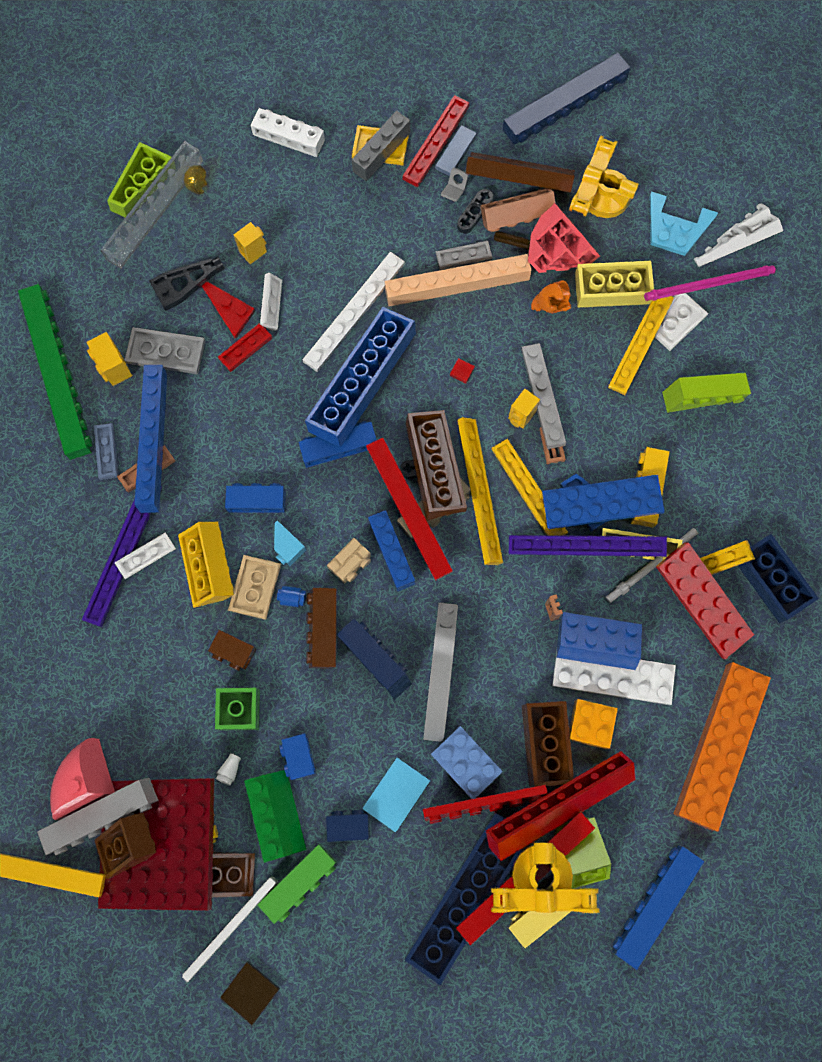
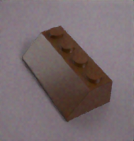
M566 701L527 703L522 705L529 787L564 785L574 779Z

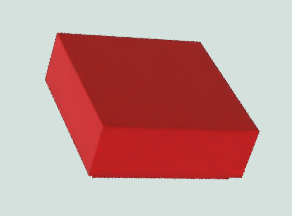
M458 358L450 372V376L466 384L475 366Z

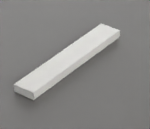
M270 877L185 971L182 977L187 982L194 977L278 883L277 879Z

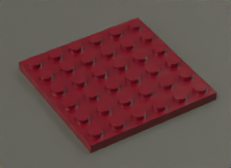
M215 778L150 780L158 801L151 804V809L142 813L148 821L149 832L155 842L156 853L147 860L106 880L105 878L102 896L98 897V909L212 910ZM138 780L112 781L114 791L116 792ZM105 828L101 829V834L106 831ZM100 860V871H99V874H104V875H105L104 870H103V867H102V863H101V860Z

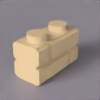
M353 538L330 561L327 567L345 584L347 581L351 582L357 576L356 572L360 567L364 569L370 563L371 553Z

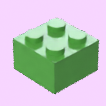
M216 688L215 729L219 731L259 730L260 690L258 688Z

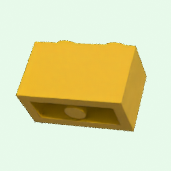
M251 222L234 234L238 250L249 264H252L267 252L265 247L266 241L263 238L264 233Z
M524 389L511 405L508 417L511 424L524 429L537 412L540 399Z

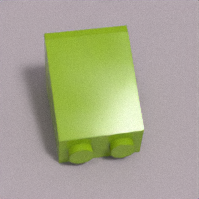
M586 817L595 829L565 856L571 865L573 874L572 889L610 879L611 862L595 817ZM568 822L563 823L562 825H560V826H558L557 828H555V835H556L566 824H568Z

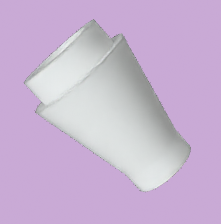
M230 753L227 760L217 771L216 780L229 786L232 782H235L241 758Z

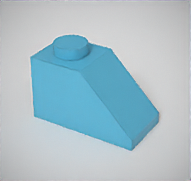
M278 521L275 522L274 550L278 554L276 558L283 565L287 563L291 566L306 551L305 546Z

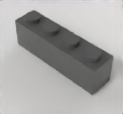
M396 110L352 159L353 172L367 182L411 133L410 120Z

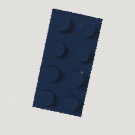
M772 534L750 547L755 558L754 560L738 565L779 624L819 599Z

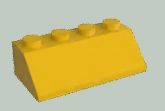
M198 522L180 533L178 537L193 608L223 601L233 596V585L230 579L218 522Z

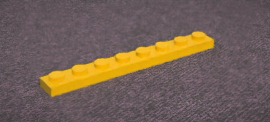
M462 417L458 419L459 432L484 564L500 565L503 563L476 419Z

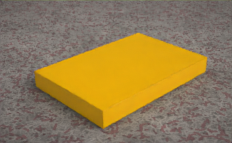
M357 125L352 159L380 128ZM409 135L384 163L404 166Z

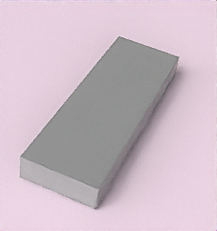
M488 241L436 251L440 270L492 259Z

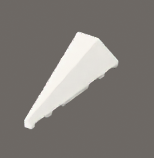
M760 203L757 205L758 210L754 214L748 213L745 215L746 219L732 226L717 239L718 244L713 248L707 247L705 249L706 253L694 258V261L700 267L782 232L783 228L780 219L770 213L769 207Z

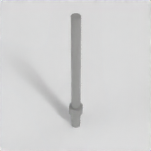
M692 528L679 540H683L682 544L684 542H688L692 538H694L698 534V532L696 529ZM656 557L628 580L622 581L613 592L605 597L606 600L611 603L620 595H625L630 591V587L656 568L655 566L663 558Z

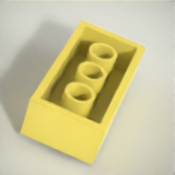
M651 261L577 265L575 282L578 307L650 304L652 301L644 299V293L654 289Z

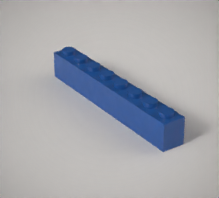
M144 365L135 490V506L140 513L159 512L167 391V373L163 365Z

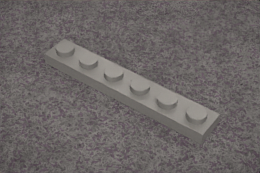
M540 343L523 346L521 350L532 393L540 399L537 412L546 447L551 449L566 446Z

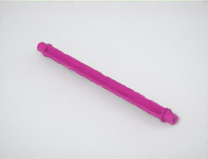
M765 265L760 268L658 290L653 289L650 292L644 293V299L646 301H656L657 299L769 276V274L775 273V266Z

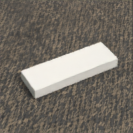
M267 273L264 279L260 325L275 331L278 330L282 280L271 273Z
M165 532L115 562V565L124 579H127L176 548Z

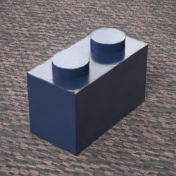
M351 810L352 814L343 815V811H332L331 816H326L327 842L369 840L368 813L364 814V810Z

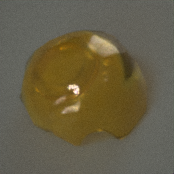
M193 165L188 168L184 175V184L189 191L198 195L204 194L202 188L207 186L205 180L206 170L200 165Z

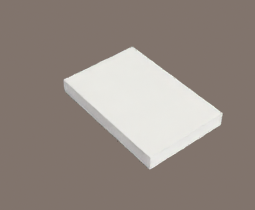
M686 293L675 295L655 338L671 351L708 313Z

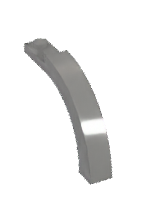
M439 603L423 740L444 741L458 605Z

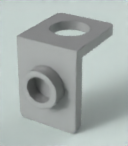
M452 168L449 182L441 192V196L457 202L465 190L469 174H465L466 172L457 168ZM455 174L462 176V183H457L454 180Z

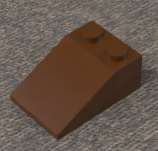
M143 813L120 818L94 840L106 880L147 860L156 853L155 842L151 838L149 824Z
M213 852L212 897L253 896L255 853Z

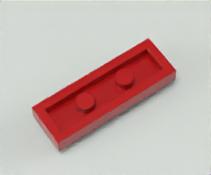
M259 323L219 355L218 359L232 372L272 339V335Z

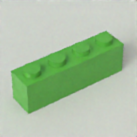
M320 843L258 904L259 908L274 924L278 920L282 923L290 915L288 910L293 905L297 908L306 899L303 895L308 890L313 892L321 884L318 880L323 875L328 877L336 869L334 864L337 861Z

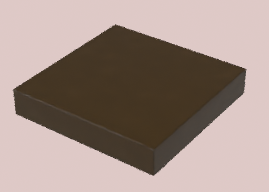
M247 961L220 998L248 1023L253 1025L280 988Z

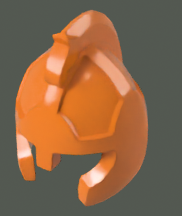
M557 281L544 287L533 299L531 309L536 311L544 310L548 313H557L571 309L572 307L569 302L571 294L566 281Z

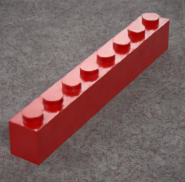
M620 751L486 830L489 848L500 861L504 860L572 819L579 812L585 811L636 780L634 762Z

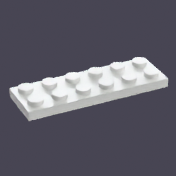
M556 658L552 686L672 705L676 665L640 660L636 670Z

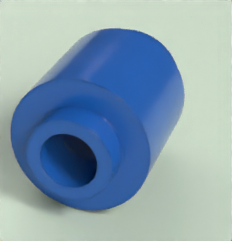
M283 586L282 589H278L277 601H280V605L292 607L305 605L306 591L302 590V588Z

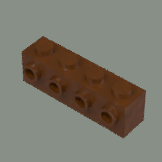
M312 588L310 593H307V605H310V612H307L306 623L309 624V632L306 633V644H309V652H306V664H309V668L333 669L336 667V588Z

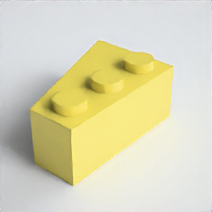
M518 911L510 918L512 921L508 928L522 946L526 948L571 911H555L553 913Z

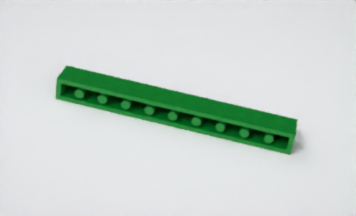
M39 284L18 290L64 454L70 460L92 453L90 447L93 446V443L85 431L88 429V426L80 414L83 413V409L76 400L78 392L71 383L73 375L66 366L69 362L66 354L61 349L64 348V344L57 335L59 328L56 321H53L52 318L55 314L52 306L48 304V300H50L49 294Z

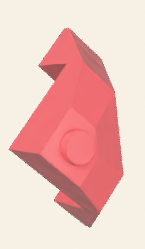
M556 203L541 215L531 233L528 262L539 273H544L546 270H570V268H576L578 264H591L600 257Z

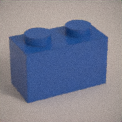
M307 734L281 740L282 745H279L281 756L286 758L287 765H284L287 777L295 780L316 774Z

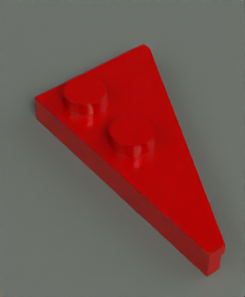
M209 282L202 285L203 290L208 295L233 337L237 338L255 312V309Z

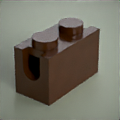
M219 630L208 651L213 654L212 658L222 662L224 659L230 662V667L240 671L241 668L247 669L256 648Z

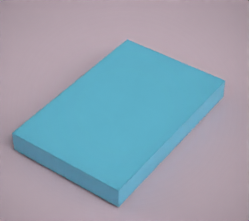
M396 758L362 809L396 832L430 780L399 758Z

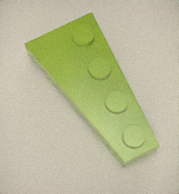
M139 142L107 200L110 211L128 218L174 168L172 157Z
M746 373L678 378L662 393L667 413L711 405H722L729 402L740 403L751 394Z

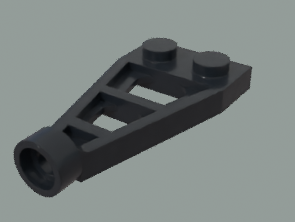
M217 256L213 259L166 271L149 280L163 308L165 311H168L185 301L216 273L225 270ZM202 269L204 275L193 281L190 273ZM180 277L187 278L188 285L179 292L175 291L172 281Z

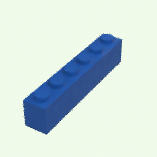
M678 845L677 848L673 847L670 851L668 863L666 866L663 864L657 872L658 879L655 883L652 882L646 890L648 895L644 901L640 900L638 902L633 919L629 918L626 921L623 935L621 937L618 936L612 944L614 948L612 952L636 970L641 965L704 863L702 859L683 846Z

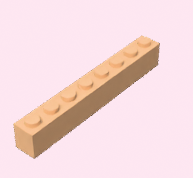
M528 254L387 280L385 281V292L388 306H395L530 280L532 270L528 262Z

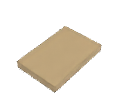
M243 555L233 591L234 595L231 598L228 611L266 620L281 563Z

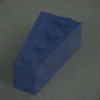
M353 619L337 633V636L395 700L412 685L406 675L407 669L400 662L396 664L393 661L394 655L387 648L383 650L380 647L381 641L375 635L371 637L367 633L369 629L362 621L358 623Z

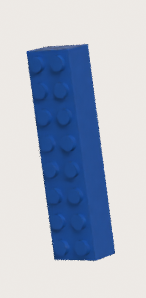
M385 307L381 308L305 419L309 433L338 447L342 446L415 336L414 320Z

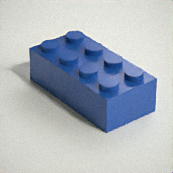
M563 612L559 623L556 658L636 670L641 659L642 624Z

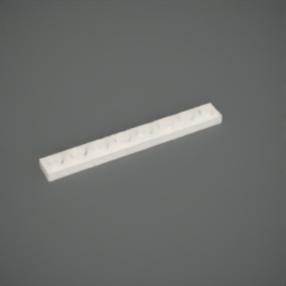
M391 252L386 256L303 358L305 364L317 372L321 369L384 291L385 281L392 280L405 265V261Z

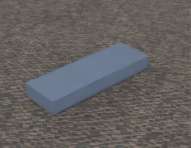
M461 125L436 164V170L450 176L452 168H457L474 141L476 132Z
M114 424L94 425L98 479L117 478L119 475Z

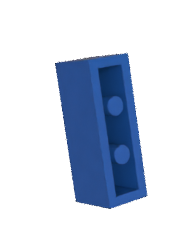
M233 483L232 486H226L225 508L229 513H285L286 490L284 486L277 483H272L270 486H262L259 483L243 486L240 483Z

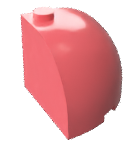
M88 738L68 753L55 774L50 794L53 819L59 821L115 792L99 739Z

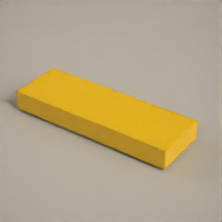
M743 541L700 559L711 575L755 558L749 542Z

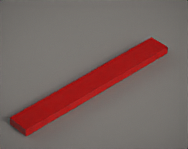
M384 438L366 445L434 580L436 581L452 573L453 570Z
M579 812L547 843H553V846L566 856L595 827L582 812ZM536 864L538 868L535 873L536 883L551 870L549 868L551 867L550 864ZM512 876L499 888H515ZM493 893L456 927L469 945L473 944L506 913L491 912ZM500 895V905H502V895Z

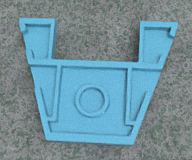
M651 191L649 197L651 245L685 256L712 221H714L718 212L702 208L697 223L663 213L662 209L667 196Z

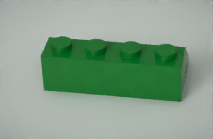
M285 770L244 780L264 863L307 850L290 780L286 776Z

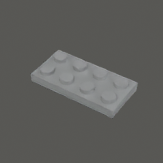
M132 327L125 362L126 364L138 366L163 365L165 370L198 374L205 339Z

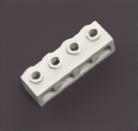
M259 108L251 123L253 135L315 157L318 156L325 141L324 131L319 127H313L302 121L289 119L285 115H278L270 110Z

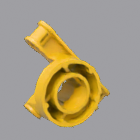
M600 136L590 164L584 172L579 189L573 197L569 211L575 210L583 213L585 217L589 211L597 217L611 218L620 215L626 210L636 193L639 183L628 180L625 175L616 170L607 169L618 141L612 142Z
M534 843V846H529L519 854L514 862L512 871L515 888H491L493 893L491 912H600V909L597 908V893H599V889H572L573 874L571 865L565 855L553 846V843ZM536 864H550L551 867L549 868H551L554 875L553 881L550 884L551 888L537 889L538 884L535 881V873L538 868ZM500 895H502V905H500Z

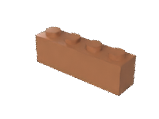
M545 188L480 205L483 225L488 231L494 232L500 230L501 227H514L520 222H533L535 218L541 217L555 203L554 191Z

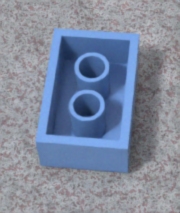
M461 726L431 753V756L470 799H475L503 772Z

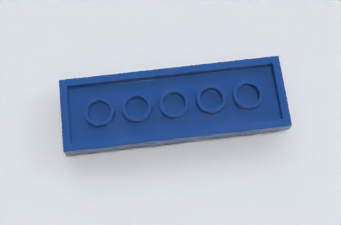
M658 475L542 491L548 529L664 513Z

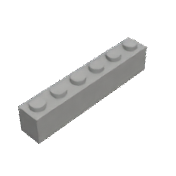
M150 778L138 780L38 831L45 854L55 853L56 856L67 851V846L72 845V847H75L84 842L83 838L88 836L90 839L101 834V829L105 828L107 830L120 818L134 815L137 811L142 813L151 809V804L157 802L158 798Z

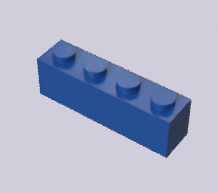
M363 421L354 426L341 447L318 436L303 438L302 441H299V446L307 468L368 451L366 445L377 439L372 423Z
M386 510L368 517L369 524L397 592L415 585V579Z

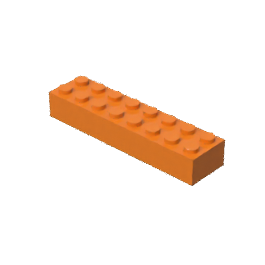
M734 662L726 665L674 815L711 831L718 832L767 691L770 677Z

